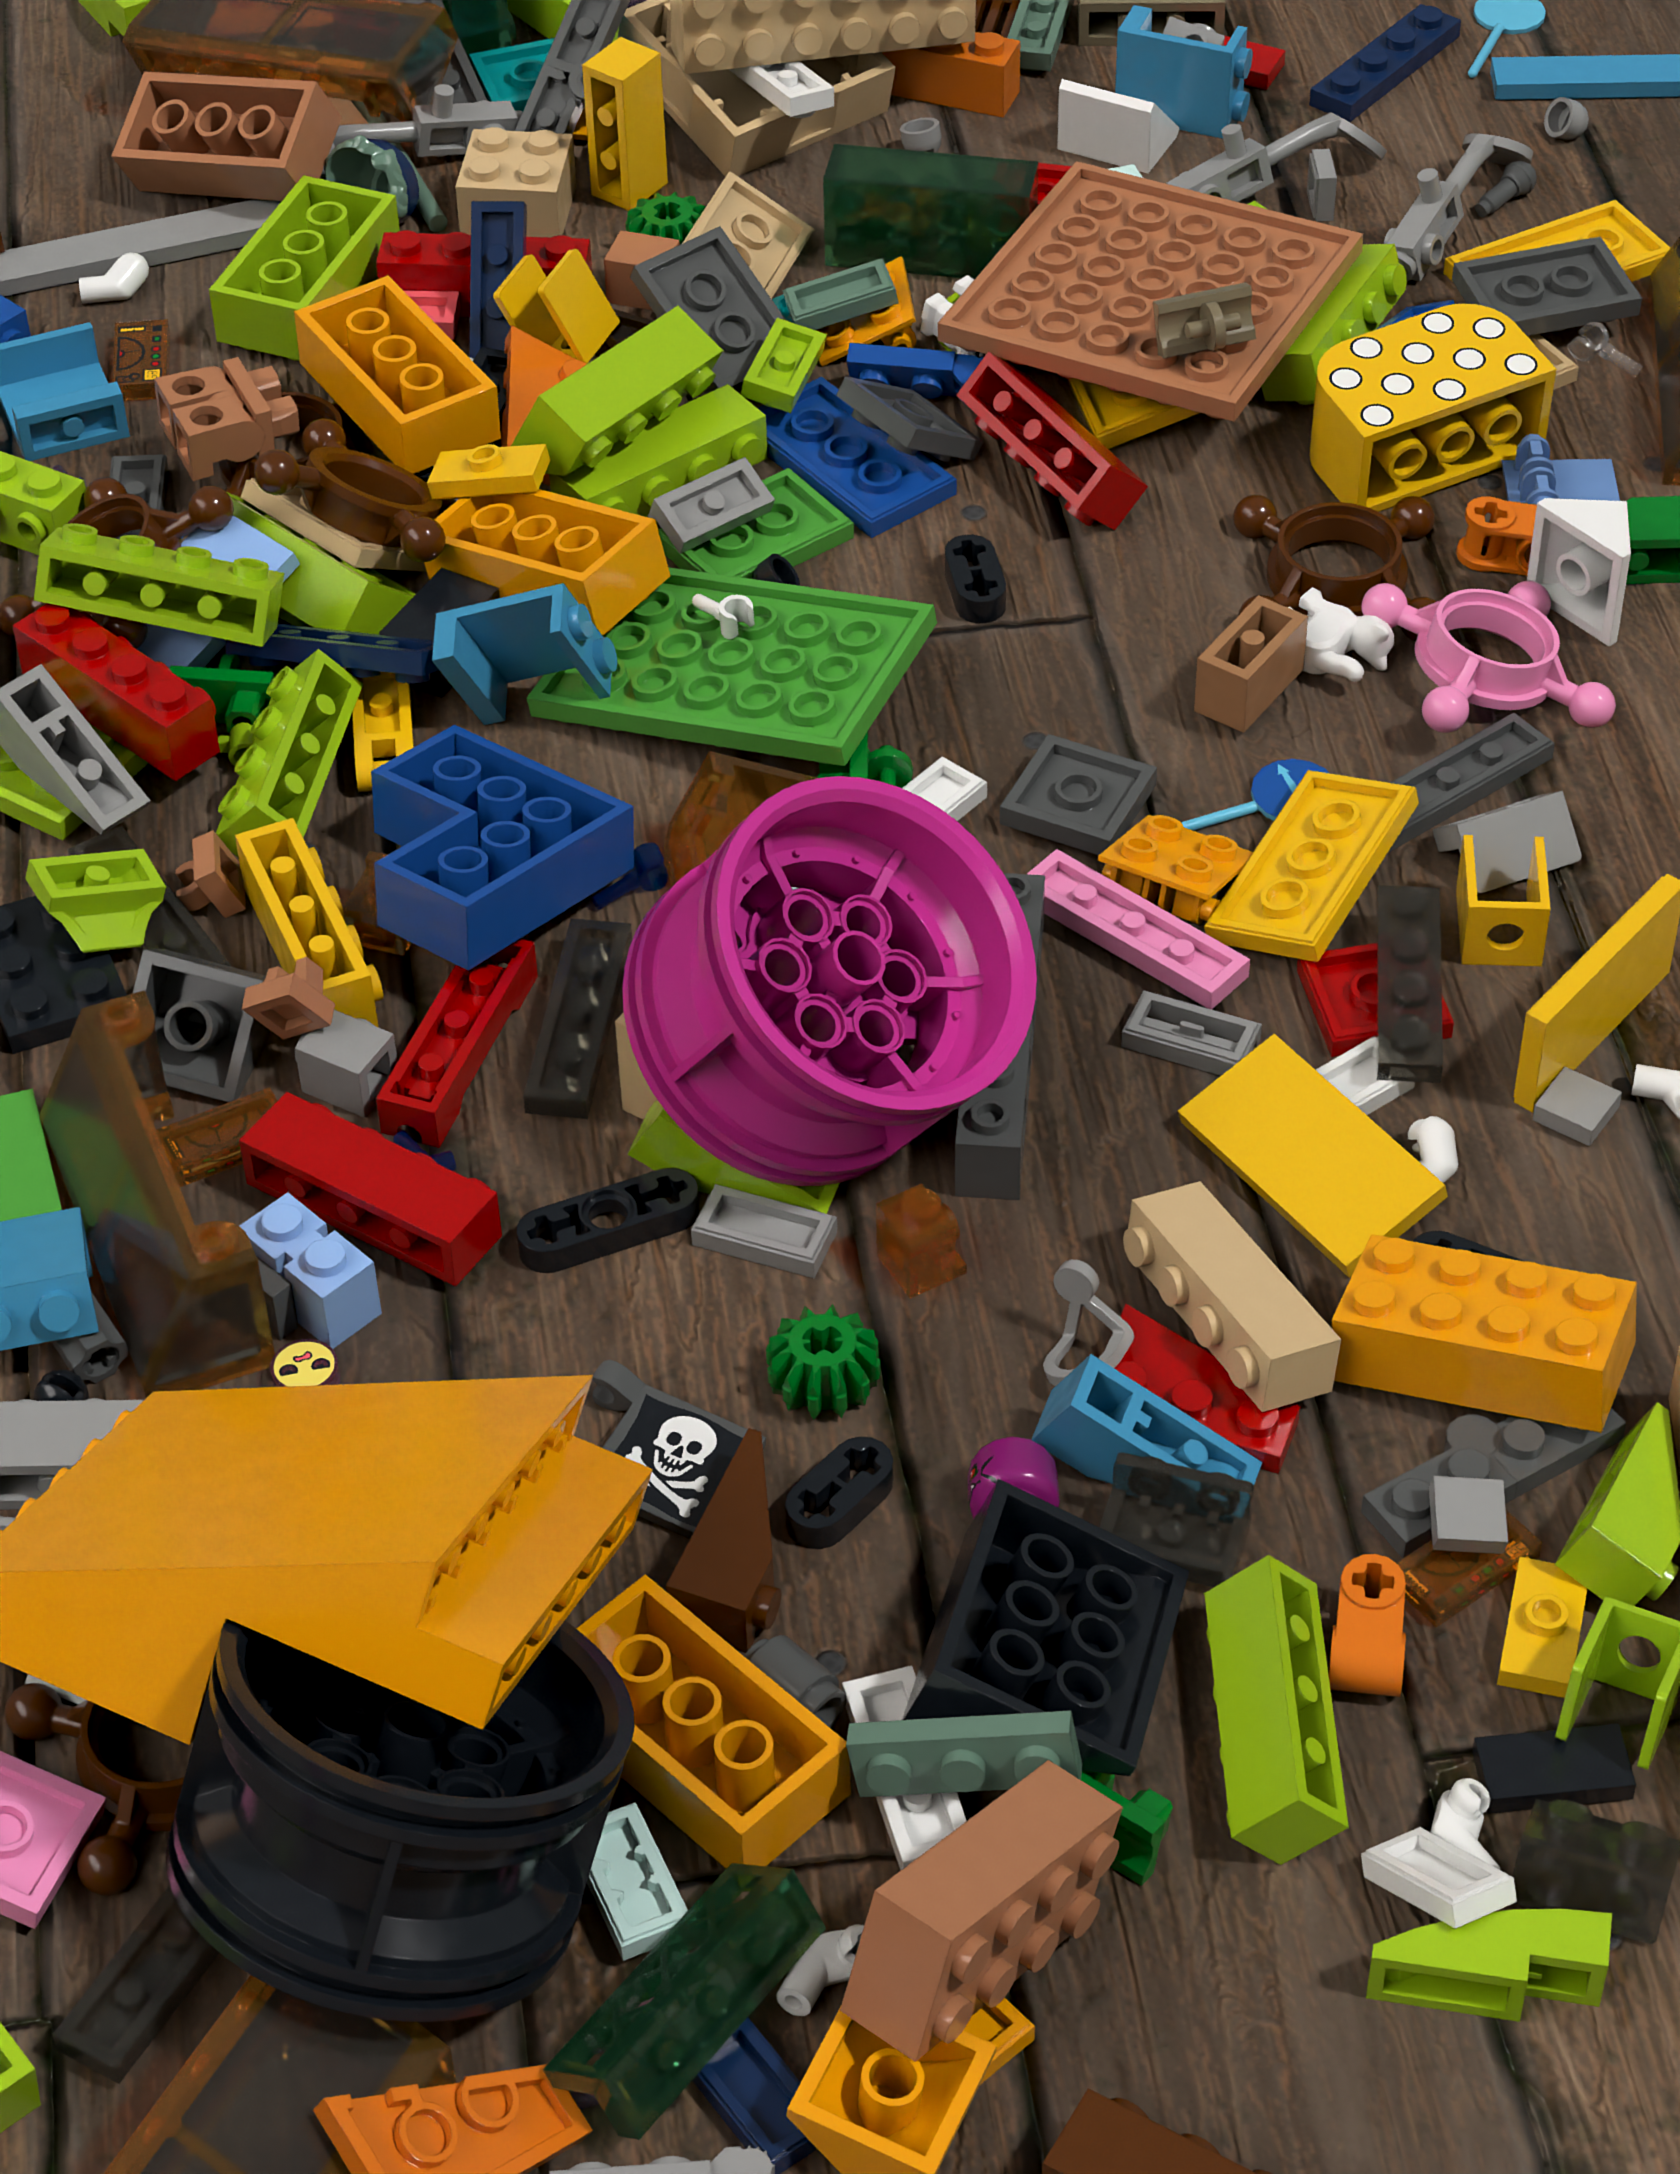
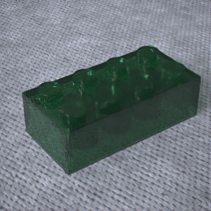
M834 144L823 177L825 266L852 268L882 258L886 264L902 256L906 273L963 278L968 275L976 279L1038 206L1039 162Z

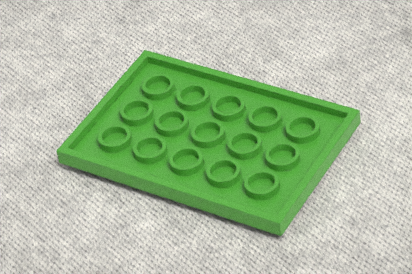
M668 567L671 576L654 590L645 601L638 604L621 619L611 631L603 635V637H608L612 641L617 654V669L611 675L610 697L599 699L576 668L544 674L526 699L532 717L758 752L772 756L802 759L823 764L846 766L936 626L935 607L933 604ZM696 594H702L720 603L730 595H744L753 603L755 625L749 627L743 622H737L738 636L733 639H726L721 634L720 621L715 619L714 616L694 607L692 599Z

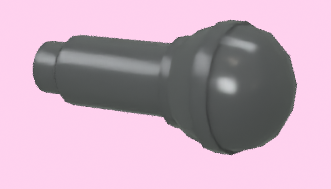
M1524 161L1508 164L1504 169L1500 182L1479 199V203L1475 205L1477 215L1486 217L1488 214L1496 212L1512 197L1515 198L1529 194L1537 183L1535 169L1530 163Z

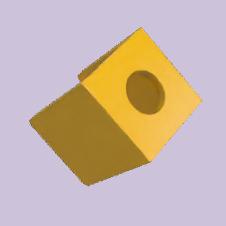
M578 249L568 250L547 277L534 255H525L493 294L496 304L510 327L512 325L586 364L620 323L619 318Z
M1463 835L1456 886L1461 964L1542 967L1551 910L1544 837L1534 836L1526 889L1527 902L1478 901L1473 835ZM1500 924H1513L1523 930V935L1518 940L1507 944L1496 943L1487 936L1493 927Z

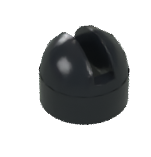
M771 554L760 562L752 573V579L800 586V580L795 569L779 554Z
M52 1370L46 1373L35 1387L33 1398L36 1401H79L90 1399L87 1386L81 1377L70 1370Z

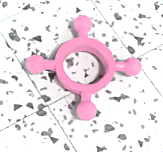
M1520 582L1514 585L1508 594L1488 589L1459 590L1447 595L1440 601L1420 609L1408 605L1403 591L1389 583H1381L1371 587L1363 597V615L1377 616L1388 623L1390 628L1398 625L1418 635L1414 648L1416 659L1424 673L1439 686L1431 690L1425 697L1422 704V715L1426 724L1437 732L1450 733L1461 728L1469 715V703L1498 710H1521L1538 705L1549 697L1568 706L1572 719L1586 727L1605 725L1610 721L1615 712L1616 703L1614 695L1605 685L1598 682H1587L1578 686L1568 681L1557 654L1560 647L1559 635L1554 625L1547 618L1551 608V598L1546 588L1537 582ZM1453 629H1476L1496 634L1523 649L1532 658L1534 663L1506 664L1484 658L1462 646L1448 631Z

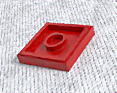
M1417 936L1327 950L1318 962L1298 959L1297 972L1331 1057L1340 1056L1373 1036L1387 1048L1452 1038L1454 1021Z

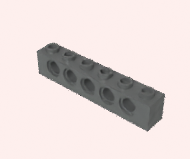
M1004 873L1023 910L1031 934L1037 975L1036 1000L1026 1038L1015 1058L993 1083L959 1106L955 1140V1196L1020 1200L1044 931L1045 875Z

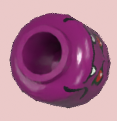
M1012 1436L996 1439L981 1447L972 1458L967 1477L968 1500L973 1520L998 1479L1059 1507L1058 1473L1053 1457L1044 1446L1031 1439Z

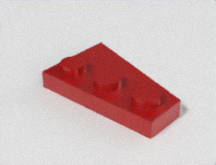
M1125 1304L1120 1317L1133 1330L1134 1340L1114 1369L1262 1461L1260 1469L1279 1474L1298 1426L1300 1406L1292 1403L1261 1412L1243 1389H1239L1233 1384L1228 1372L1213 1354Z

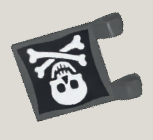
M606 1360L599 1365L593 1376V1381L598 1384L593 1390V1400L597 1405L605 1409L627 1412L603 1448L653 1469L638 1516L690 1539L748 1429L653 1388L641 1381L622 1364L613 1360ZM762 1436L763 1449L766 1446V1437Z

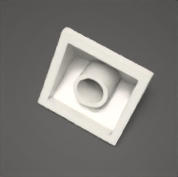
M1064 79L1061 80L1058 103V150L1118 166L1134 164L1138 171L1149 173L1178 135L1179 127L1155 103Z
M1544 498L1537 503L1527 581L1537 582L1546 588L1551 598L1552 610L1610 647L1617 642L1631 555L1627 501Z

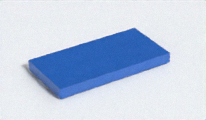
M822 376L805 385L791 413L765 405L758 407L766 415L767 457L784 470L790 468L853 521L854 525L870 538L957 494V479L921 451L918 450L916 456L905 454L888 444L889 434L885 431L868 427L854 419L851 415L854 408L837 397L839 389Z

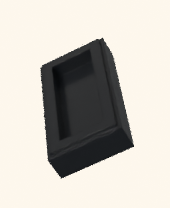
M1619 1723L1572 1728L1566 1741L1555 1738L1557 1729L1475 1737L1472 1754L1479 1782L1487 1789L1490 1796L1487 1814L1632 1800L1636 1782Z

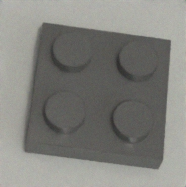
M845 376L836 395L854 408L851 414L854 419L868 427L882 429L889 434L888 444L908 455L916 456L918 450L944 462H949L951 457L975 460L984 442L911 389Z
M1048 734L1000 805V824L1099 855L1123 836L1156 786L1157 767Z

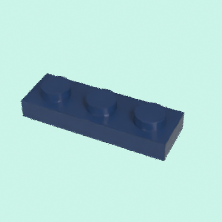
M471 201L470 357L475 359L481 347L502 351L505 349V338L511 327L496 304L493 294L526 255L527 205L524 201Z

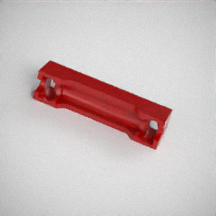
M519 939L469 971L458 965L454 966L376 1097L381 1133L398 1137L401 1133L402 1125H408L420 1133L423 1144L440 1148L460 1113L466 1090L513 1010L520 1009L538 977L535 943L533 941ZM497 962H504L508 966L506 968L499 967Z

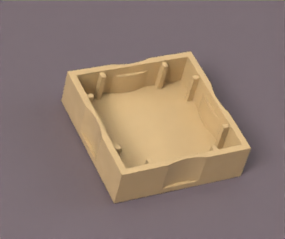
M647 0L627 8L619 25L618 38L623 37L661 53L664 109L725 177L729 171L736 176L743 175L887 112L889 108L896 67L882 52L800 61L834 87V107L815 111L812 116L807 118H793L786 115L729 69L684 74L671 49L670 0Z

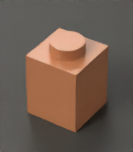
M620 230L604 258L606 298L609 303L652 310L631 280L632 270L634 266L680 245V241Z

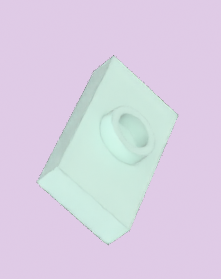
M636 1802L608 1812L588 1876L587 1885L624 1961L693 1934V1922Z

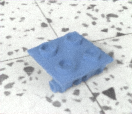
M1528 434L1518 444L1515 460H1502L1508 501L1535 505L1544 498L1620 501L1612 459L1549 460L1550 446L1548 441L1538 434Z

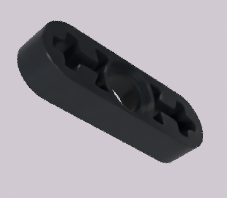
M663 1168L532 1210L524 1215L517 1225L519 1257L522 1263L532 1271L554 1273L683 1231L692 1226L699 1216L697 1182L691 1174L684 1170ZM670 1197L674 1203L669 1204L665 1198ZM637 1205L641 1206L642 1215H638ZM606 1212H615L626 1218L621 1225L614 1228H600L591 1222L597 1215ZM576 1225H580V1235H576ZM548 1236L553 1243L546 1244L542 1237Z

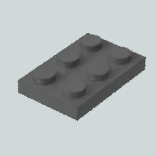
M721 226L634 266L630 276L658 318L674 307L679 306L723 350L712 369L716 377L707 388L709 392L727 384L737 392L741 391L743 379L776 318L786 320Z
M1601 236L1454 263L1452 281L1467 304L1482 305L1502 312L1512 319L1527 336L1551 331H1562L1567 328L1599 322H1611L1616 319L1640 314L1642 297Z

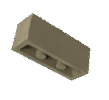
M1078 0V45L1117 46V31L1133 5L1152 8L1151 32L1162 34L1171 16L1190 24H1205L1214 29L1216 33L1224 35L1225 0Z

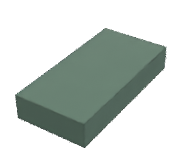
M883 258L782 290L793 323L813 330L899 303L896 289Z

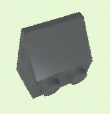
M143 949L114 1072L236 1103L270 1034V1030L242 1010L246 987L264 982L266 976L165 949Z

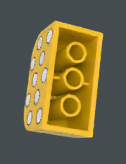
M1477 304L1443 306L1342 341L1324 353L1317 367L1309 453L1311 465L1340 502L1362 505L1377 512L1393 507L1399 500L1405 497H1421L1502 467V460H1515L1517 446L1526 435L1538 434L1546 439L1557 369L1512 319L1500 311Z

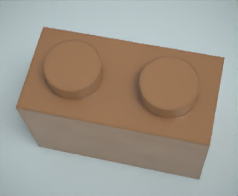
M1258 595L1197 658L1194 711L1244 733L1304 670L1308 616Z

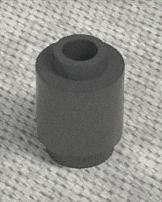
M779 1635L770 1640L761 1639L745 1653L744 1657L828 1727L832 1728L837 1722L846 1705V1694L839 1689L838 1678L788 1636Z

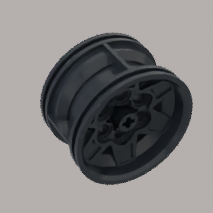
M228 1619L221 1629L181 1793L176 1805L174 1821L167 1841L166 1870L171 1890L180 1909L192 1926L225 1958L264 1983L307 2002L347 2014L403 2022L458 2020L503 2009L538 1990L552 1977L568 1950L611 1801L619 1784L624 1761L632 1742L634 1710L628 1690L613 1664L601 1650L584 1634L567 1621H564L482 1730Z

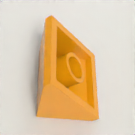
M839 2008L787 2108L786 2117L841 2174H936L996 2053L997 2045L963 2030L953 2042L947 2044L944 2041H940L914 2062L841 2012Z

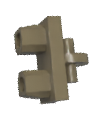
M1244 282L1153 301L1158 355L1162 358H1168L1206 349L1214 351L1223 349L1226 345L1255 340L1256 332L1251 313V285Z

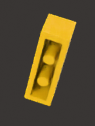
M619 37L582 64L591 195L629 211L636 207L637 200L642 198L648 199L668 183L661 53Z

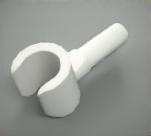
M696 594L692 599L694 607L714 616L715 619L720 621L721 634L726 639H733L738 636L737 622H743L749 627L755 625L753 603L744 595H730L720 603L702 594Z

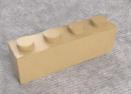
M1201 1181L1132 1199L1129 1225L1123 1237L1124 1249L1129 1261L1133 1266L1140 1268L1158 1289L1165 1304L1175 1309L1192 1329L1199 1344L1209 1349L1226 1369L1233 1384L1239 1389H1243L1261 1412L1332 1392L1341 1338Z

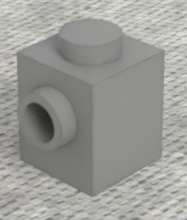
M334 1010L330 1026L302 1034L295 1047V1060L298 1065L302 1092L364 1118L377 1105L376 1097L398 1062L393 1033L378 1028L365 1019L354 1018L337 1010Z

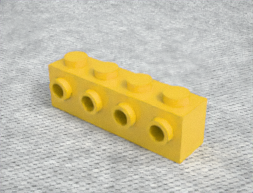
M293 818L236 834L235 839L244 889L282 969L289 974L294 973L297 960L308 957L323 969V995L335 1003L334 1010L354 1018L365 1019L378 1027L375 1002L384 999L378 973L373 964L366 966L363 960V949L358 933L353 924L346 925L339 895L333 885L327 887L322 863L315 847H307Z

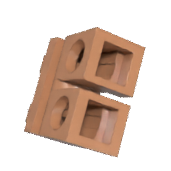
M239 357L224 360L223 369L217 366L204 367L154 378L159 423L174 449H177V454L193 481L214 476L213 463L225 459L241 462L254 457L256 454L260 457L263 453L275 449V438L299 433L300 431L297 405L290 395L282 397L281 384L272 366L247 372Z

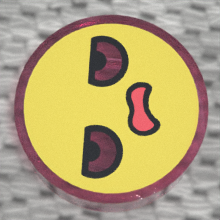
M301 1339L290 1342L280 1348L272 1358L270 1371L273 1387L340 1384L337 1355L329 1345L322 1341Z

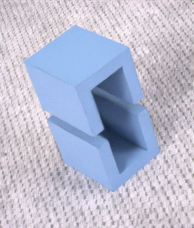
M287 1192L236 1228L241 1253L245 1250L249 1253L252 1252L291 1283L297 1323L330 1350H333L382 1314L374 1261L334 1230L328 1235L326 1223L290 1193Z

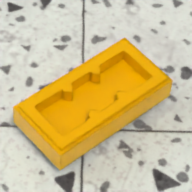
M486 444L468 450L441 451L427 481L431 498L436 500L536 493L550 463V456L546 444L508 447Z
M1519 1557L1497 1685L1565 1698L1571 1671L1577 1656L1587 1588L1557 1567L1555 1563Z

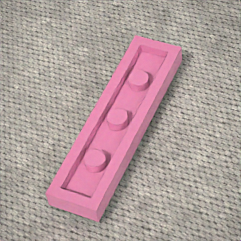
M1058 849L1027 873L1029 875H1045L1044 914L1208 1009L1212 1010L1249 977V958Z

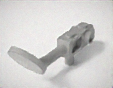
M439 84L434 87L433 105L414 106L412 121L339 125L329 154L339 143L354 139L357 135H363L366 139H381L389 143L412 142L418 157L466 154L473 129L498 127L506 131H515L523 112L521 110L515 111L511 101L490 102L481 100L474 103L453 104V87L447 84ZM323 168V171H322V174H321L320 179H324V178H325L324 168Z
M1332 112L1307 123L1267 146H1263L1251 138L1244 140L1241 125L1229 124L1221 130L1226 151L1189 171L1181 173L1178 177L1166 182V184L1239 202L1274 183L1271 166L1320 141L1340 136L1379 160H1382L1387 150L1364 131Z
M1479 133L1467 134L1462 144V149L1465 152L1446 181L1439 180L1438 171L1434 168H1426L1418 173L1420 194L1398 227L1389 229L1384 240V244H1395L1399 263L1404 266L1407 281H1421L1431 265L1435 266L1441 261L1445 243L1464 216L1460 195L1483 162L1489 161L1508 165L1512 162L1524 161L1531 164L1533 156L1531 148L1500 136Z

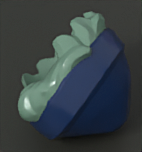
M357 135L354 139L339 143L326 157L324 180L396 195L399 224L405 222L414 212L419 199L418 180L409 160L391 143L381 139H366L363 135Z

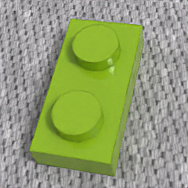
M776 318L743 379L741 395L767 407L791 413L824 351L827 334Z

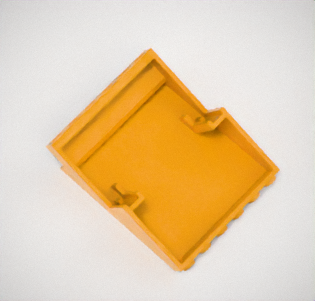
M593 1375L154 1391L132 1412L124 1410L116 1420L112 1430L102 1440L94 1438L75 1465L70 1469L61 1468L53 1478L49 1488L38 1499L32 1497L27 1499L19 1510L16 1519L4 1530L0 1529V1662L190 1745L195 1738L223 1624L229 1619L483 1730L632 1532L653 1469L574 1436Z

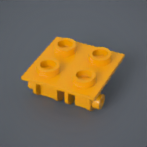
M902 256L885 264L896 289L898 304L816 330L827 334L824 351L819 359L822 367L848 355L849 343L871 344L881 339L885 346L914 348L916 345V335L911 326L912 323L916 322Z
M1147 815L1099 854L1097 861L1105 863L1102 875L1151 903H1154L1159 895L1158 907L1168 912L1173 905L1172 915L1200 925L1203 920L1208 921L1220 903V900L1212 897L1240 873L1253 852L1238 847L1237 843L1228 837L1204 835L1183 827L1179 820L1173 817Z

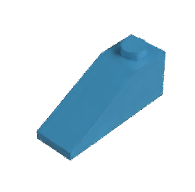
M1092 1354L1051 1390L1031 1439L1044 1446L1050 1454L1087 1477L1235 1520L1240 1518L1245 1512L1262 1461Z

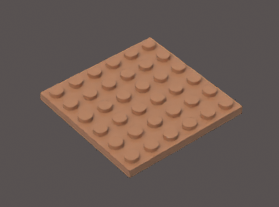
M1076 161L937 323L938 341L958 346L970 352L987 354L989 351L1013 364L1028 365L1057 373L1061 377L1083 380L1105 386L1112 391L1127 392L1156 400L1163 405H1174L1206 414L1211 418L1235 422L1362 253L1363 233ZM1244 282L1251 285V313L1256 332L1255 340L1226 345L1223 349L1214 351L1206 349L1168 358H1162L1158 355L1153 301Z

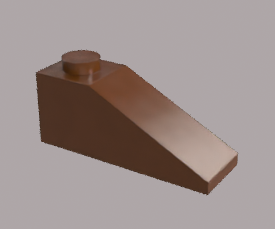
M748 1428L666 1584V1592L732 1647L745 1653L752 1646L760 1628L768 1630L773 1625L782 1596L781 1589L774 1587L773 1554L762 1433Z

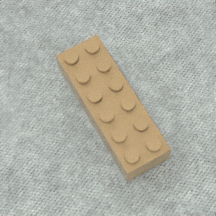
M670 0L671 49L684 74L975 42L976 0Z

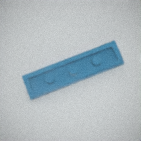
M1680 54L1492 57L1490 75L1495 99L1537 100L1557 99L1559 97L1569 99L1680 97Z

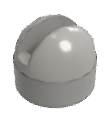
M1559 97L1546 110L1544 117L1545 130L1552 137L1562 140H1574L1587 129L1589 121L1588 112L1578 101Z
M935 118L913 119L900 127L902 144L906 152L913 158L924 159V151L932 157L936 155L941 147L940 124Z

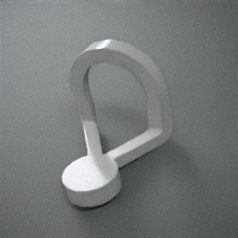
M1071 1259L1065 1261L1059 1267L1053 1279L1054 1287L1059 1295L1065 1300L1070 1301L1062 1338L1049 1352L1043 1363L1047 1379L1054 1386L1059 1384L1074 1370L1060 1369L1058 1366L1066 1353L1069 1352L1076 1338L1083 1306L1113 1332L1105 1351L1099 1357L1100 1360L1115 1368L1134 1340V1332L1128 1323L1094 1295L1100 1283L1095 1270L1080 1260Z

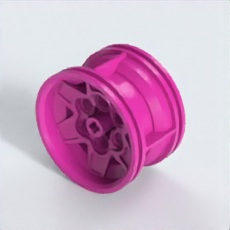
M823 777L800 782L781 790L765 800L733 829L718 850L705 862L690 870L656 901L637 928L629 947L623 977V1011L633 1054L652 1093L667 1114L698 1145L721 1161L757 1178L794 1186H823L854 1179L875 1169L942 1118L993 1083L1007 1069L1026 1038L1036 1000L1037 975L1031 934L1015 892L991 855L969 831L939 807L900 787L861 777ZM901 1045H914L908 1066L895 1052Z

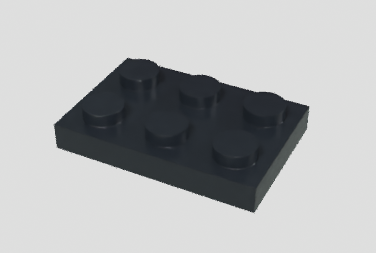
M36 895L0 906V1023L12 1054L126 1020L130 1000L108 950L83 953L63 924L47 912Z

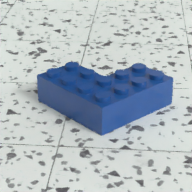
M452 725L371 771L374 833L402 846L374 863L377 926L468 971L634 868V808L632 805L459 726Z

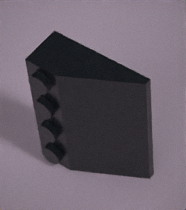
M998 1479L965 1533L902 1720L1071 1711L1082 1760V1771L1131 1776L1137 1767L1189 1571Z

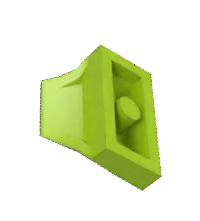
M144 849L29 859L25 877L47 912L63 924L83 953L141 947L144 944L145 932L151 914L163 901L166 885Z

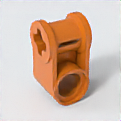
M1481 496L1471 500L1465 510L1464 516L1468 527L1466 535L1459 540L1457 545V559L1469 569L1479 572L1495 571L1527 576L1537 505L1505 501L1491 496ZM1486 513L1491 514L1489 522H1485ZM1483 546L1487 547L1486 555H1481Z
M1363 1554L1351 1559L1343 1569L1340 1579L1336 1625H1333L1329 1662L1331 1690L1395 1697L1401 1696L1406 1633L1403 1632L1406 1582L1404 1572L1399 1565L1386 1556Z

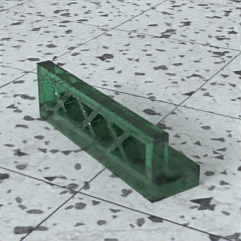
M731 1863L544 2067L543 2072L553 2088L594 2094L618 2136L640 2140L826 1929L794 1870ZM742 1892H749L744 1899L733 1903ZM700 1946L698 1950L687 1954L688 1951ZM653 1998L649 2003L638 2007L642 2002ZM605 2051L593 2065L587 2064L594 2055Z

